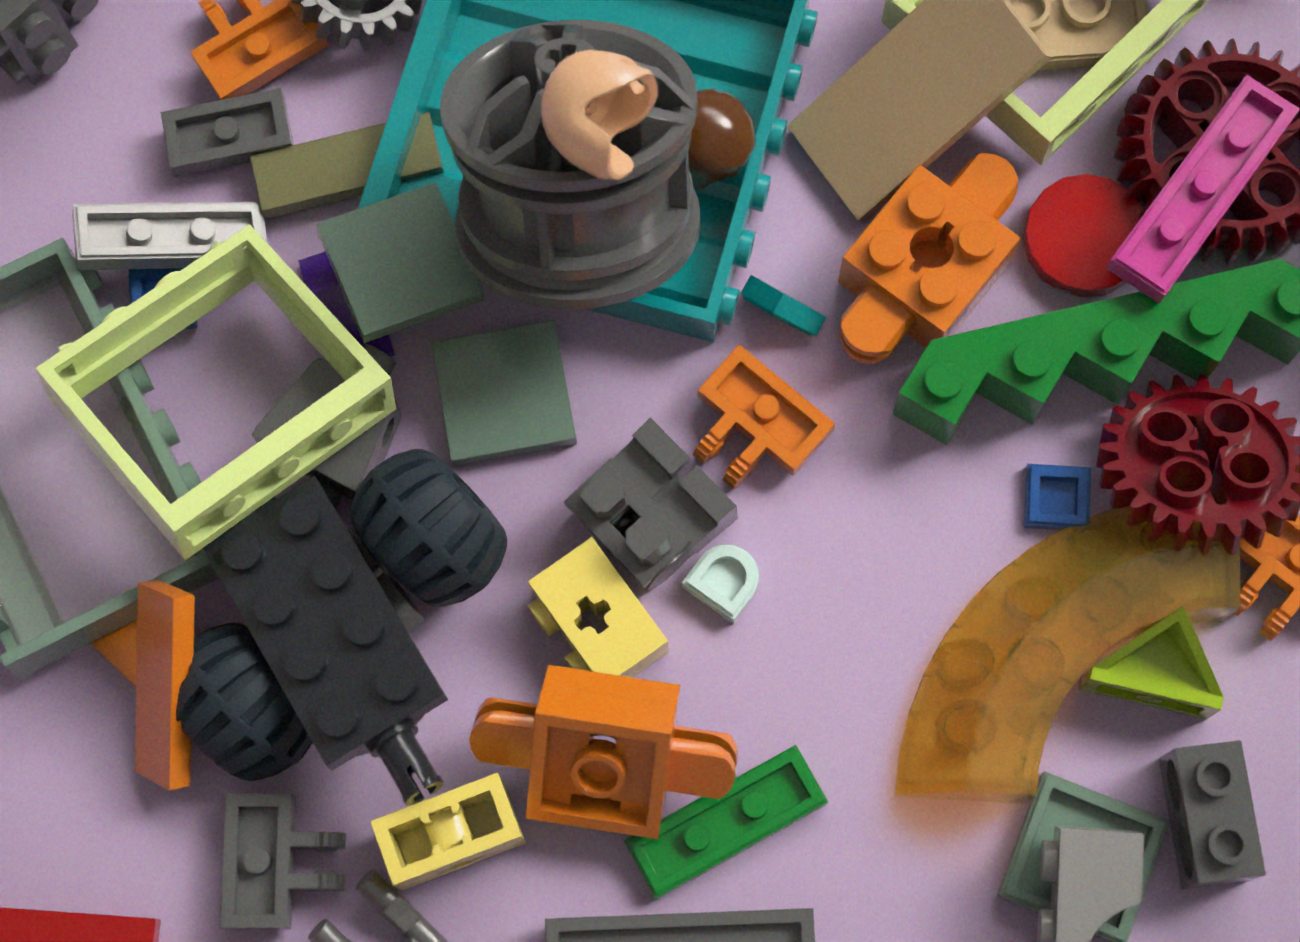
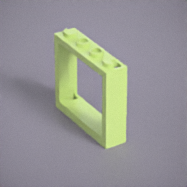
M885 0L881 22L892 30L923 0ZM1162 0L1041 117L1013 92L989 112L986 117L1039 165H1043L1208 4L1209 0Z
M250 224L223 243L219 241L214 243L205 255L181 271H174L164 276L154 289L130 305L110 312L99 326L75 342L58 347L60 352L35 368L49 400L184 560L190 558L396 410L391 377ZM255 281L345 381L170 504L81 399Z

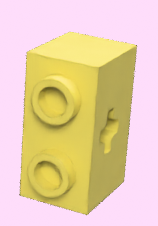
M593 537L528 581L535 600L529 603L527 607L548 637L559 631L572 649V652L564 657L570 668L633 678L668 653V640ZM588 608L596 616L607 612L604 616L606 629L600 634L591 626L580 630L584 625L581 613Z
M499 773L370 821L392 885L401 891L526 843L506 786Z

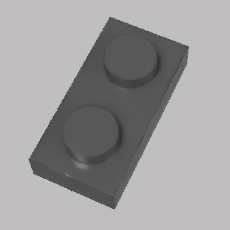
M281 88L161 112L169 165L175 177L251 162V155L294 145L286 100Z

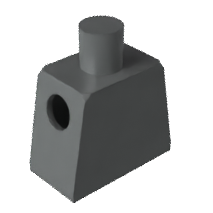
M364 344L362 347L390 375L396 362L378 348ZM322 358L316 359L256 426L251 434L258 443L345 380L328 361ZM396 399L395 411L305 475L310 478L315 476L317 479L330 483L339 490L341 495L353 501L357 489L370 470L386 458L402 414Z

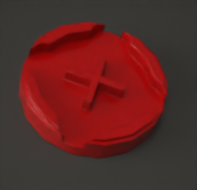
M1082 174L1064 177L1041 192L1029 210L1023 234L1027 259L1041 280L1054 288L1057 285L1063 290L1071 291L1070 295L1085 298L1110 294L1127 283L1106 269V267L1141 219L1140 214L1143 207L1137 199L1127 198L1128 189L1111 178Z

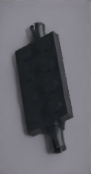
M314 476L277 499L273 497L206 545L203 550L325 765L333 771L360 755L370 753L372 757H380L403 796L402 800L405 805H414L425 799L413 779L414 773H416L423 787L428 790L430 795L437 792L444 785L441 776H438L415 737L418 733L417 724L426 713L449 699L322 485Z

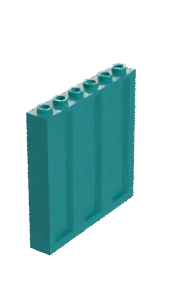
M426 0L358 209L436 182L455 225L456 212L459 205V189L463 174L454 160L452 148L443 131L440 101L444 85L451 72L468 54L479 46L507 32L551 21H603L640 30L661 40L682 57L692 71L697 90L715 88L719 92L725 91L740 100L754 120L756 146L745 166L741 167L740 172L734 178L728 177L715 181L705 189H695L700 206V233L693 253L677 273L657 288L641 296L618 304L587 310L714 343L719 324L730 326L734 317L740 289L732 288L730 285L736 266L747 269L756 232L746 229L752 210L763 212L767 201L772 176L762 173L768 154L779 156L788 121L778 117L784 99L795 101L803 71L802 65L794 63L799 45L810 47L817 23L818 11L809 9L810 0ZM429 112L444 173L429 174L402 181L401 174L421 114Z

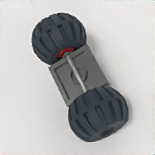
M412 449L397 453L370 470L357 489L350 509V518L355 531L350 527L348 531L409 634L425 618L396 579L413 595L428 605L434 607L452 605L465 601L482 591L489 584L500 568L507 549L508 539L506 532L490 509L448 465L432 452L424 449ZM227 623L209 628L194 637L193 658L189 666L191 671L181 683L176 708V720H181L183 732L194 742L201 752L214 761L217 766L242 780L257 781L272 777L298 763L313 742L247 625Z

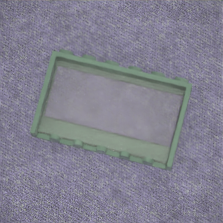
M63 237L0 267V638L7 651L1 654L0 658L4 667L22 681L37 674L36 670L137 620L139 582L160 580L191 593L219 578L203 548L187 560L183 559L49 400L35 368L60 352L58 347L75 342L99 326L104 318L115 310L112 304L101 308L94 293V290L103 286L97 271L77 270L76 257ZM139 359L84 396L81 400L165 499L172 504L199 485L201 480L191 462L179 465L171 447L180 443L181 440L164 408L153 413L145 394L155 388Z

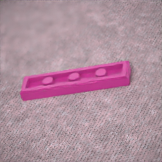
M1246 75L1111 258L1106 269L1160 304L1300 109Z

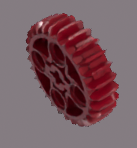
M1232 38L1227 42L1222 54H1217L1212 43L1207 40L1198 52L1197 58L1188 48L1184 47L1179 51L1174 64L1167 59H1163L1157 65L1154 76L1146 74L1139 83L1136 90L1137 93L1129 97L1124 108L1125 115L1121 118L1116 130V135L1121 140L1118 141L1114 150V158L1124 161L1117 172V181L1132 182L1133 184L1126 194L1127 198L1137 199L1138 202L1143 201L1145 203L1140 217L1142 218L1232 94L1225 86L1237 88L1245 76L1248 75L1300 109V64L1290 71L1281 66L1284 55L1283 50L1277 51L1270 60L1261 58L1259 41L1252 45L1247 54H1239L1236 42ZM1189 99L1195 101L1200 105L1203 112L1193 113L1187 111L1178 100ZM1300 110L1229 207L1239 220L1221 218L1201 246L1202 262H1206L1214 249H1222L1225 263L1228 266L1234 263L1241 249H1244L1248 259L1253 264L1259 261L1266 248L1277 257L1283 253L1289 245V241L1296 245L1300 243V171L1283 154L1296 141L1300 140ZM1157 124L1162 132L1178 148L1161 164L1156 162L1153 154V137ZM1267 190L1273 192L1280 198L1282 206L1275 207L1267 204L1262 200L1258 191Z

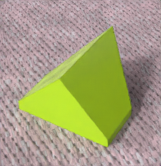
M1184 605L1092 666L1081 677L1079 690L1203 719H1208L1222 710L1224 699Z

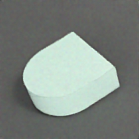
M719 545L709 549L701 556L683 580L682 588L734 624L756 593L759 580L758 567L752 556L744 549L734 545Z

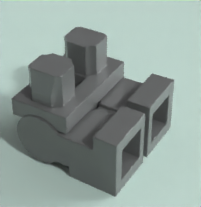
M650 417L632 435L633 439L613 459L610 458L564 501V504L643 588L647 587L649 590H652L666 581L692 555L701 551L736 521L738 514L737 505L698 465L692 469L690 457Z

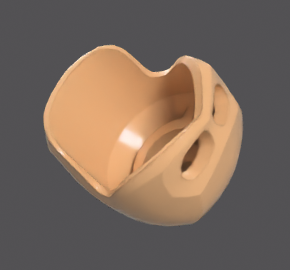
M586 50L566 57L551 73L542 96L541 119L549 141L570 163L591 175L611 180H619L626 177L633 170V161L627 154L615 147L611 141L615 135L637 125L649 114L658 96L657 82L649 69L642 68L630 58L619 54Z

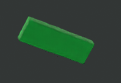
M794 745L736 777L731 790L722 798L700 797L662 818L658 839L632 835L625 839L624 843L655 900H658L828 804V800L797 745Z

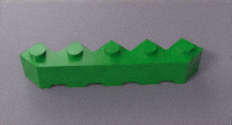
M1276 259L1174 283L1160 304L1139 291L933 339L901 388L892 414L947 445L977 394L1033 425L1062 374L1118 405L1148 355L1197 381L1200 374H1205L1209 378L1221 362L1234 337L1237 336L1288 365L1300 351V269L1282 259Z

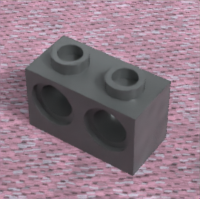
M1242 741L1179 747L1160 757L1159 764L1181 889L1247 882L1265 876L1266 871Z

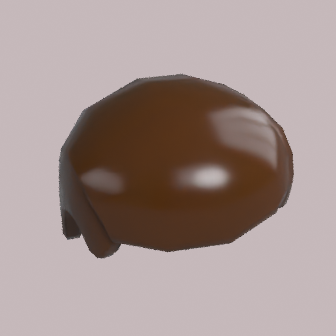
M715 88L697 90V116L691 131V142L688 150L689 171L692 176L693 188L705 189L715 181L728 177L734 178L740 172L741 167L745 166L756 146L754 120L742 102L725 91L719 92Z

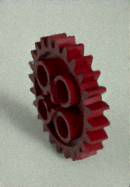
M1205 374L1199 375L1196 387H1188L1179 375H1173L1171 388L1167 391L1154 380L1149 381L1146 397L1130 391L1127 395L1125 407L1115 405L1112 408L1110 422L1103 424L1096 467L1102 469L1099 482L1100 488L1112 490L1109 504L1112 509L1129 507L1126 521L1129 527L1144 521L1151 524L1148 540L1153 542L1165 532L1174 535L1173 546L1175 551L1180 552L1188 539L1197 541L1202 556H1208L1213 542H1221L1224 549L1230 555H1236L1240 538H1243L1256 549L1261 548L1266 532L1279 538L1283 534L1286 521L1295 522L1299 516L1300 436H1293L1297 420L1295 417L1277 420L1276 415L1280 405L1277 400L1262 406L1255 403L1258 390L1255 387L1246 390L1242 395L1233 393V380L1231 378H1226L1220 388L1217 389L1210 388L1209 380Z

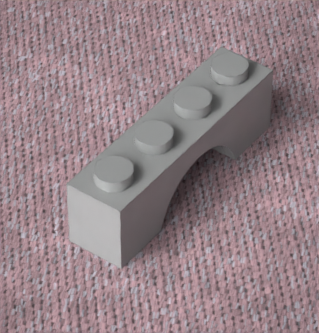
M1054 826L1053 840H1042L1040 877L1041 881H1052L1051 909H1039L1038 942H1090L1099 927L1110 917L1129 907L1141 904L1143 833L1133 830Z

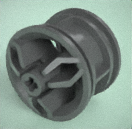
M592 20L551 21L522 27L491 39L468 54L451 72L441 94L440 112L445 137L452 148L454 160L463 174L455 219L456 238L465 264L481 282L508 298L533 306L563 310L591 309L618 304L641 296L666 282L687 262L694 251L700 233V206L695 189L693 188L688 160L691 131L697 116V88L694 76L687 63L670 46L645 32L615 23ZM597 50L628 57L638 66L649 69L657 82L658 96L649 114L637 125L615 135L611 141L615 147L627 154L634 164L633 170L626 177L619 180L601 179L570 163L549 141L542 124L541 101L551 73L566 57L580 51Z

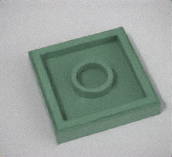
M436 182L317 223V233L363 343L483 300L484 291L480 282L470 271L460 254L456 238V228Z
M555 320L431 342L453 466L577 444Z
M1044 771L1041 773L997 897L1036 913H1039L1040 908L1051 909L1052 881H1041L1040 877L1042 840H1053L1054 826L1133 830L1143 833V898L1169 820ZM1140 904L1122 910L1110 917L1099 927L1094 936L1108 942H1127Z

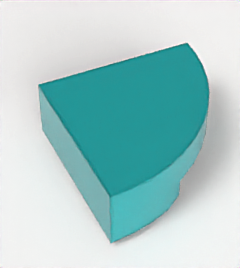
M750 275L740 293L744 295L743 299L809 336L812 334L817 336L827 318L753 275Z

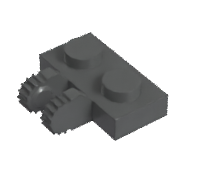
M292 793L226 794L220 928L224 930L291 929L293 891H344L345 875L337 874L335 871L293 874L294 849L336 852L338 849L346 848V833L332 831L295 832L296 796Z

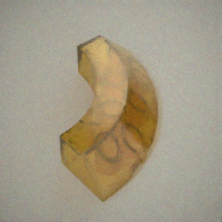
M1129 507L1095 514L1090 519H1087V523L1063 528L1027 549L999 571L966 605L944 635L925 669L906 719L898 753L894 796L1026 804L1037 795L1040 761L1052 721L1067 693L1089 666L1108 651L1142 634L1183 605L1191 623L1223 622L1240 608V542L1236 555H1230L1224 549L1221 542H1213L1208 556H1202L1197 541L1189 539L1180 552L1175 551L1173 546L1174 535L1165 532L1160 538L1152 542L1148 540L1151 524L1147 521L1129 527L1126 524Z

